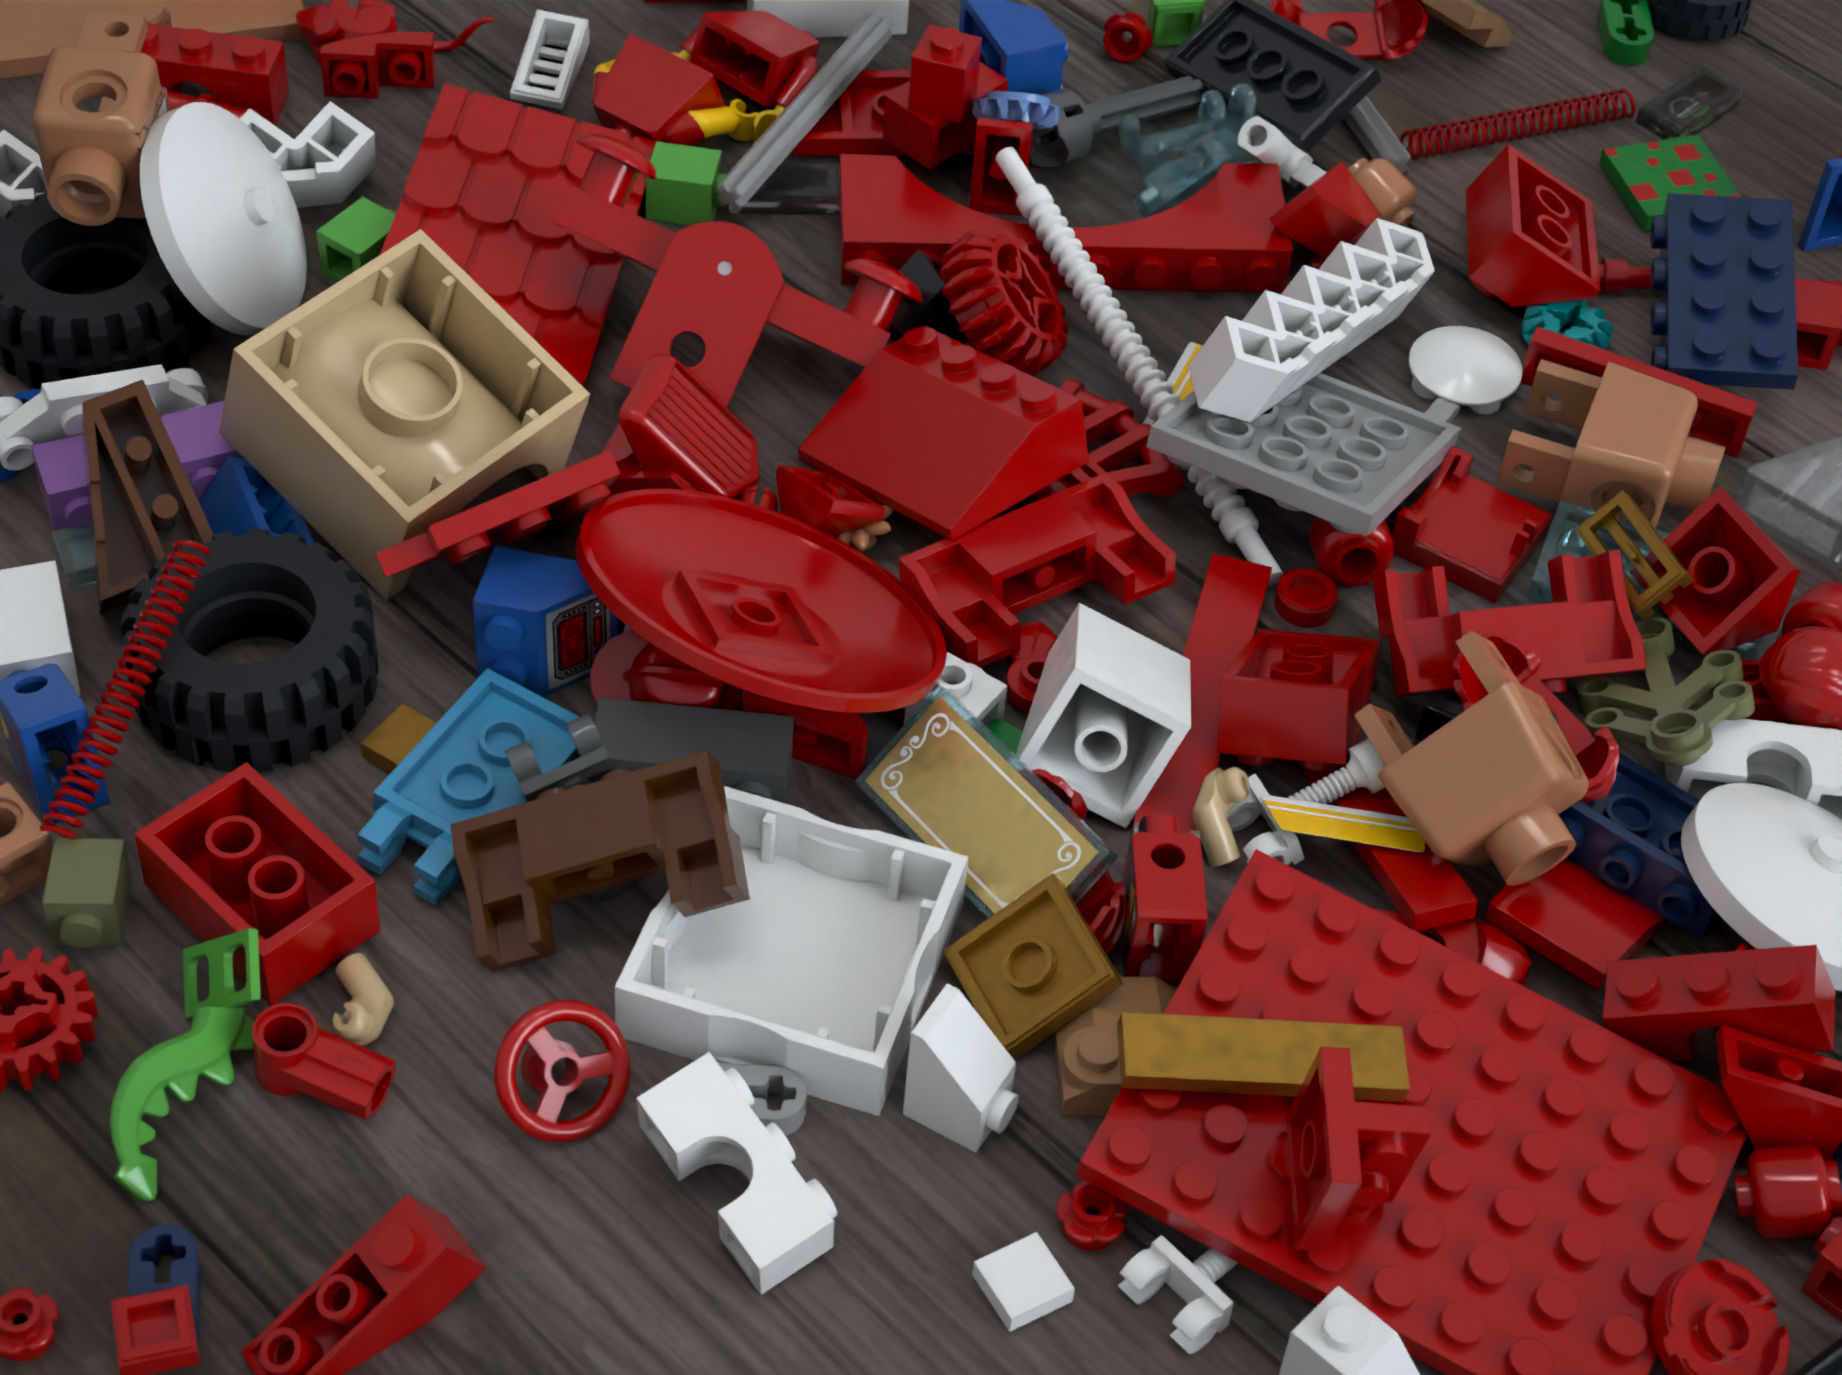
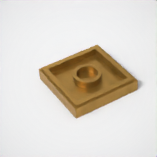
M1054 873L943 950L976 1011L1014 1061L1124 984L1065 885Z

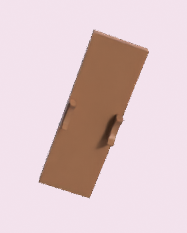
M0 0V79L44 74L52 49L56 47L75 48L86 11L145 15L147 22L156 25L185 29H203L207 32L236 36H255L260 39L285 43L305 40L296 21V13L304 8L302 0Z

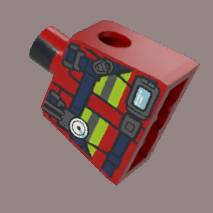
M1152 813L1140 819L1139 832L1131 835L1122 876L1127 904V913L1122 928L1123 977L1155 976L1169 984L1180 985L1201 947L1208 920L1201 839L1195 834L1179 833V821L1175 816L1168 813Z

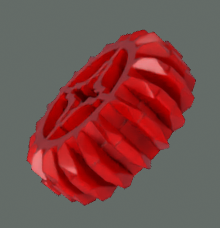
M996 224L988 227L983 226L976 231L972 229L957 238L958 242L949 246L948 251L942 255L943 267L940 269V277L946 284L942 288V292L950 302L951 308L949 313L956 317L960 325L959 332H964L970 341V347L1029 375L1038 373L1053 364L1052 361L1061 357L1062 350L1067 347L1066 334L1069 333L1068 324L1063 319L1066 309L1060 304L1057 296L1059 290L1053 287L1049 279L1050 272H1046L1039 263V256L1032 254L1028 250L1026 241L1023 239L1017 240L1014 232L1008 228L1002 229Z

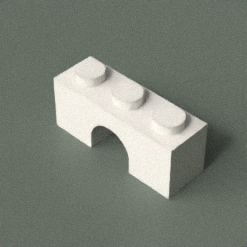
M1751 719L1722 720L1711 730L1713 738L1711 748L1696 762L1686 766H1670L1665 764L1666 780L1699 800L1711 789L1721 785L1759 782L1769 784L1779 790L1803 798L1842 820V730Z
M708 1052L636 1098L641 1129L679 1181L710 1164L733 1166L749 1179L750 1184L746 1191L739 1198L718 1211L719 1235L724 1245L760 1295L834 1247L833 1218L837 1216V1210L832 1199L816 1179L813 1178L809 1182H805L791 1163L796 1159L790 1142L775 1123L772 1122L767 1126L762 1124L750 1107L754 1105L755 1101L748 1085L733 1067L724 1072L712 1054Z

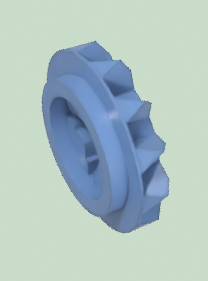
M1011 91L985 92L984 98L973 100L972 114L976 118L1033 123V128L1044 129L1059 124L1061 108L1050 104L1051 99L1041 95Z

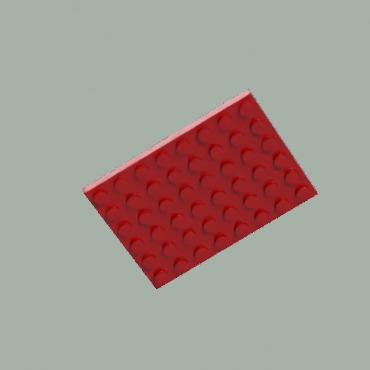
M1256 849L1163 1014L1402 1026L1410 1091L1404 1102L1356 1099L1355 1102L1429 1107L1431 1135L1393 1202H1384L1372 1207L1350 1205L1325 1252L1295 1250L1286 1116L1295 1096L1121 1088L1080 1160L1075 1175L1316 1305H1319L1339 1285L1395 1330L1409 1355L1446 1375H1648L1657 1355L1650 1323L1654 1295L1666 1276L1695 1262L1747 1135V1131L1726 1090Z

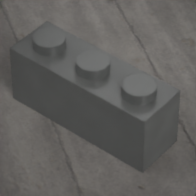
M599 697L594 724L610 757L612 767L589 777L588 784L600 781L603 775L611 771L620 769L636 771L708 750L721 766L724 786L786 804L792 764L794 716Z

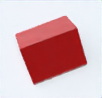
M1719 486L1664 539V542L1694 582L1685 589L1679 585L1671 592L1675 597L1667 604L1661 601L1657 603L1704 656L1719 650H1730L1777 632L1800 570L1762 529ZM1653 551L1645 557L1660 578L1668 572ZM1634 567L1630 571L1631 575L1645 590L1648 589L1650 586Z

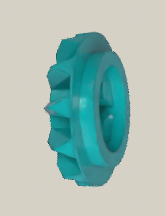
M1586 299L1578 302L1563 301L1527 306L1521 325L1522 335L1528 345L1538 326L1605 350L1609 349L1613 325L1604 319V310L1588 308ZM1565 324L1573 325L1570 330L1566 329L1564 334L1560 333L1561 327Z

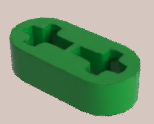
M1601 0L1597 23L1605 56L1619 65L1637 66L1644 63L1648 59L1654 38L1647 0Z

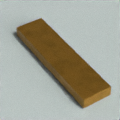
M1121 1012L1117 1022L1121 1088L1296 1097L1320 1047L1324 1046L1350 1048L1354 1098L1356 1100L1404 1102L1410 1091L1402 1026Z

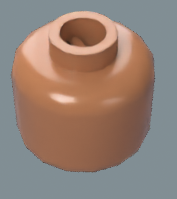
M1361 158L1355 162L1348 170L1381 213L1378 218L1408 227L1416 215L1410 209L1416 199L1414 184L1385 158H1376L1371 161Z

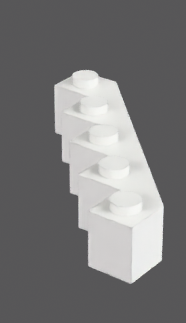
M331 101L295 139L250 108L240 118L257 135L274 158L288 184L297 208L343 203L376 166L375 132ZM3 129L0 132V220L4 222L8 210L20 203L25 206L34 203L35 196L46 193L47 188L39 154Z
M1376 218L1356 245L1340 241L1319 269L1303 265L1281 295L1265 290L1242 321L1225 316L1188 365L1198 407L1208 410L1215 415H1225L1250 423L1398 318L1435 271L1423 233Z

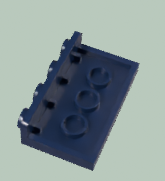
M1667 193L1663 216H1653L1650 233V248L1660 249V258H1653L1650 277V291L1660 292V301L1653 302L1651 311L1650 333L1651 335L1660 336V345L1653 346L1651 366L1703 384L1794 390L1798 378L1792 200Z
M1619 753L1616 779L1608 796L1588 803L1577 801L1559 814V817L1576 842L1574 850L1567 858L1605 880L1610 886L1623 891L1654 910L1666 920L1699 940H1702L1721 918L1694 882L1682 852L1681 833L1684 822L1700 800Z

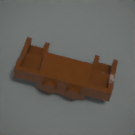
M708 750L636 771L631 769L611 771L603 775L600 781L574 789H549L540 793L536 800L450 824L454 856L461 873L469 904L476 958L492 972L556 954L550 912L551 903L666 871L671 904L684 917L750 899L740 837L730 825L721 766Z

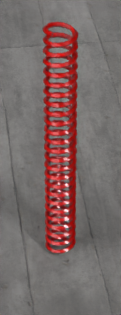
M1621 88L1618 91L1611 90L1609 93L1601 92L1600 94L1594 93L1591 96L1585 95L1581 98L1575 97L1572 100L1565 99L1563 102H1548L1544 106L1538 104L1535 107L1528 106L1526 109L1518 108L1516 111L1511 109L1507 113L1503 111L1498 114L1491 113L1488 117L1482 115L1479 118L1462 119L1460 122L1452 121L1450 124L1445 122L1441 126L1435 124L1432 127L1415 128L1413 131L1405 130L1399 140L1403 145L1405 136L1410 135L1408 147L1406 148L1410 157L1418 160L1421 154L1426 159L1430 153L1433 156H1437L1439 151L1444 155L1447 154L1448 150L1455 153L1458 147L1465 151L1467 146L1475 149L1477 144L1484 147L1486 142L1491 146L1494 145L1495 141L1502 144L1505 138L1511 142L1514 137L1519 140L1524 135L1531 138L1533 133L1537 136H1540L1542 132L1548 135L1551 130L1556 133L1561 128L1567 131L1570 126L1577 129L1579 125L1587 127L1588 123L1596 125L1598 121L1603 124L1607 119L1613 122L1616 117L1620 120H1623L1625 116L1633 118L1636 112V103L1632 94L1627 89ZM1622 93L1627 94L1630 99L1631 113L1628 111L1627 101L1625 102L1621 95ZM1618 98L1622 105V115H1620L1618 110ZM1609 100H1610V102H1611V104H1612V107H1613V116H1612V117H1611V115H1610V113H1609V107H1608ZM1600 102H1601L1602 107H1603L1604 118H1602L1601 115H1600V110H1599V104H1600ZM1591 104L1593 106L1595 114L1594 120L1592 119L1590 114ZM1581 105L1585 112V122L1581 116ZM1572 107L1576 114V124H1574L1572 119ZM1563 109L1567 118L1566 126L1563 121ZM1554 112H1555L1556 117H1557V123H1558V124H1557V127H1556L1555 124H1554V119H1553V113H1554ZM1544 113L1548 120V129L1545 127ZM1535 115L1538 119L1539 131H1537L1535 126ZM1526 117L1529 122V133L1526 129ZM1516 120H1518L1520 125V135L1517 131ZM1507 121L1510 125L1511 136H1509L1507 131ZM1498 123L1501 128V138L1498 134ZM1488 125L1491 128L1492 140L1489 137ZM1479 127H1480L1481 132H1482V137H1483L1482 142H1481L1480 136H1479ZM1470 129L1473 135V144L1470 140ZM1460 130H1461L1462 135H1463V140H1464V144H1463V145H1462L1461 139H1460ZM1451 133L1454 138V148L1451 143ZM1441 134L1444 139L1445 149L1442 146ZM1432 137L1435 142V151L1432 146ZM1422 139L1425 143L1426 152L1423 149ZM1413 141H1414L1415 147H1416V155H1415L1414 149H1413Z
M178 540L172 543L174 552L167 554L168 563L161 566L163 575L156 577L157 586L150 589L152 598L145 601L146 610L139 613L141 621L134 624L136 633L128 636L130 645L122 648L124 656L117 659L119 668L111 671L114 680L106 683L108 692L100 695L103 704L94 707L97 716L89 718L91 728L83 730L86 740L77 743L80 752L71 755L74 764L66 766V772L69 776L60 779L63 788L54 791L57 800L48 803L51 812L42 816L46 825L39 826L40 831H52L65 838H78L76 833L55 825L49 818L59 819L76 828L84 827L81 820L61 813L55 806L65 807L82 816L89 815L88 809L67 801L60 794L72 795L88 804L95 802L93 796L73 789L66 782L78 783L94 792L101 790L99 784L79 777L72 770H81L100 780L107 778L103 771L83 764L78 757L87 758L106 768L112 766L109 759L89 752L84 748V745L93 746L112 756L118 754L116 748L93 739L89 733L99 734L103 738L117 744L124 742L119 734L100 728L95 721L104 722L122 732L129 730L126 723L104 715L101 709L110 710L124 719L131 720L135 718L133 712L111 704L106 698H115L119 702L133 708L140 707L137 699L116 692L112 686H120L138 696L146 695L142 687L122 680L117 674H126L142 684L152 683L149 676L127 668L123 662H131L147 672L157 671L153 663L132 656L129 650H136L143 656L155 661L163 659L158 651L139 645L134 639H142L159 649L168 648L166 641L157 636L144 633L140 630V627H147L167 638L174 636L171 629L159 623L149 621L145 616L152 615L161 622L171 626L179 624L176 617L169 613L155 610L151 604L157 603L175 614L185 613L181 605L171 600L160 598L156 592H163L179 602H189L190 599L186 593L165 586L162 580H168L186 591L195 590V586L191 581L171 575L167 569H174L181 575L193 580L201 578L197 570L173 561V557H179L196 568L206 567L203 559L191 553L180 551L178 546H189L204 552L205 557L211 556V551L206 546L190 540Z

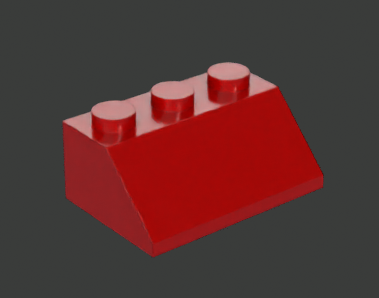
M1508 144L1466 189L1469 279L1484 295L1488 297L1497 296L1512 307L1594 298L1601 291L1593 201Z

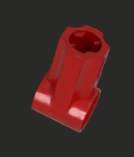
M280 1003L264 1009L256 1017L252 1026L255 1077L261 1087L270 1093L282 1096L295 1095L302 1092L364 1120H367L371 1115L376 1116L387 1098L389 1088L396 1075V1061L318 1028L317 1021L312 1013L297 1004ZM285 1047L295 1048L294 1050L283 1052L277 1050Z

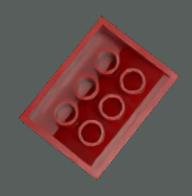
M927 326L911 329L901 339L880 349L798 448L800 460L848 483L858 491L951 541L1089 462L1082 399Z

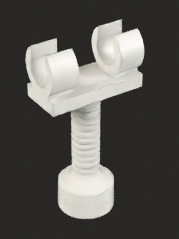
M1367 738L1348 749L1349 762L1345 765V768H1340V772L1336 770L1334 774L1331 773L1328 777L1325 776L1322 780H1318L1317 784L1312 783L1311 787L1307 786L1305 790L1301 789L1300 794L1296 792L1294 796L1290 795L1288 798L1330 804L1333 800H1337L1338 796L1343 797L1344 793L1348 794L1350 790L1354 791L1356 789L1355 786L1357 788L1365 787L1372 794H1375L1386 788L1378 778V774L1386 766ZM1256 773L1248 777L1250 783L1249 795L1242 802L1232 804L1227 818L1233 832L1246 828L1262 814L1273 832L1260 834L1248 842L1243 849L1247 858L1250 860L1257 849L1286 865H1289L1291 862L1295 865L1304 860L1305 858L1295 833L1281 830L1261 799L1263 795H1269Z
M1160 1235L1152 1242L1149 1249L1142 1250L1124 1266L1120 1274L1125 1280L1118 1287L1136 1304H1142L1156 1294L1164 1283L1170 1286L1188 1303L1173 1320L1172 1324L1177 1329L1170 1336L1187 1353L1193 1354L1205 1346L1216 1332L1220 1333L1229 1325L1234 1302L1214 1283L1238 1263L1211 1248L1191 1263L1164 1236Z

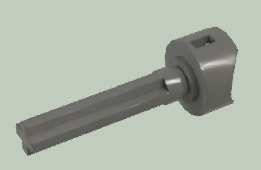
M1190 75L1085 104L1079 95L1070 89H1058L1040 94L1050 98V104L1061 108L1059 124L1051 128L1032 129L1029 162L1036 166L1051 167L1078 161L1087 155L1091 148L1092 136L1095 134L1201 105L1203 99L1199 92L1204 88L1200 79L1193 80ZM1049 139L1050 144L1040 147L1041 140Z

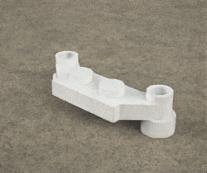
M162 364L41 383V392L25 404L14 397H0V462L8 470L15 471L27 468L34 463L31 445L82 434L81 416L83 402L142 379L159 416L207 405L209 399L208 391L197 371L190 368H179L165 373Z

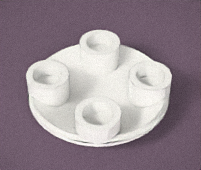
M1446 326L1424 333L1412 345L1408 360L1410 371L1413 375L1411 387L1418 396L1425 399L1440 398L1453 404L1468 406L1473 412L1482 415L1493 414L1500 409L1502 400L1511 396L1519 387L1523 371L1518 355L1505 341L1489 332L1466 326Z

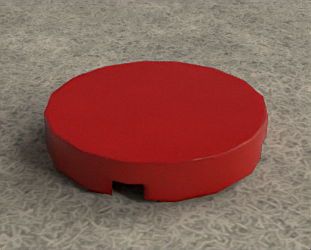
M1709 1258L1702 1262H1692L1666 1276L1654 1295L1650 1323L1656 1351L1669 1375H1784L1788 1368L1790 1340L1786 1325L1779 1327L1777 1317L1772 1310L1778 1307V1304L1770 1290L1747 1268L1724 1258Z

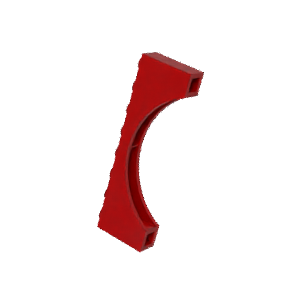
M840 154L838 209L841 284L857 285L860 278L842 267L849 260H874L899 271L919 249L942 263V255L948 251L949 246L958 242L957 238L972 229L976 231L983 226L988 227L996 224L1002 229L1008 228L1014 232L1017 240L1023 239L1026 241L1028 250L1032 254L1038 255L1039 263L1046 272H1050L1049 279L1054 288L1072 289L1066 285L1065 277L1061 276L1058 272V265L1052 263L1050 259L1051 254L1044 250L1043 242L1037 239L1036 230L1031 229L1029 224L990 216L948 199L921 182L901 163L896 155ZM1223 163L1216 175L1205 187L1175 207L1135 221L1107 226L1072 228L1075 232V238L1079 239L1082 243V250L1088 252L1090 262L1095 263L1097 266V273L1104 277V285L1109 286L1111 290L1264 292L1268 290L1274 293H1283L1286 289L1293 253L1291 237L1275 228L1269 220L1273 214L1285 205L1278 164Z

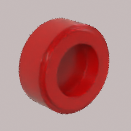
M1306 568L1291 570L1285 573L1278 581L1274 606L1280 617L1290 624L1305 628L1318 627L1327 623L1334 615L1338 589L1333 580L1322 572Z

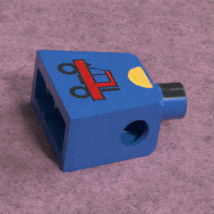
M46 664L31 670H18L8 675L5 679L0 680V720L7 745L42 820L44 814L51 812L48 803L57 800L54 791L63 788L60 779L69 776L66 772V766L74 764L71 755L80 752L77 743L86 740L83 730L91 728L86 706L57 664ZM84 745V748L89 752L98 754L95 747ZM57 750L65 753L68 757L67 762L61 768L51 771L47 764L51 762V759L46 751ZM78 757L83 764L102 771L100 765L87 758ZM81 770L72 771L79 777L99 784L100 791H91L75 782L66 783L75 790L93 796L95 802L88 804L72 795L60 794L67 801L87 808L88 811L110 803L105 780L92 777ZM55 806L63 814L72 817L79 815L65 807ZM49 818V820L53 823L61 821L59 819Z

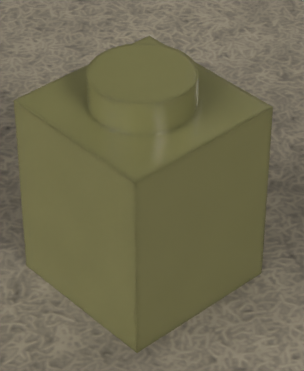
M54 839L42 902L52 945H65L82 949L95 946H122L133 884L125 839Z

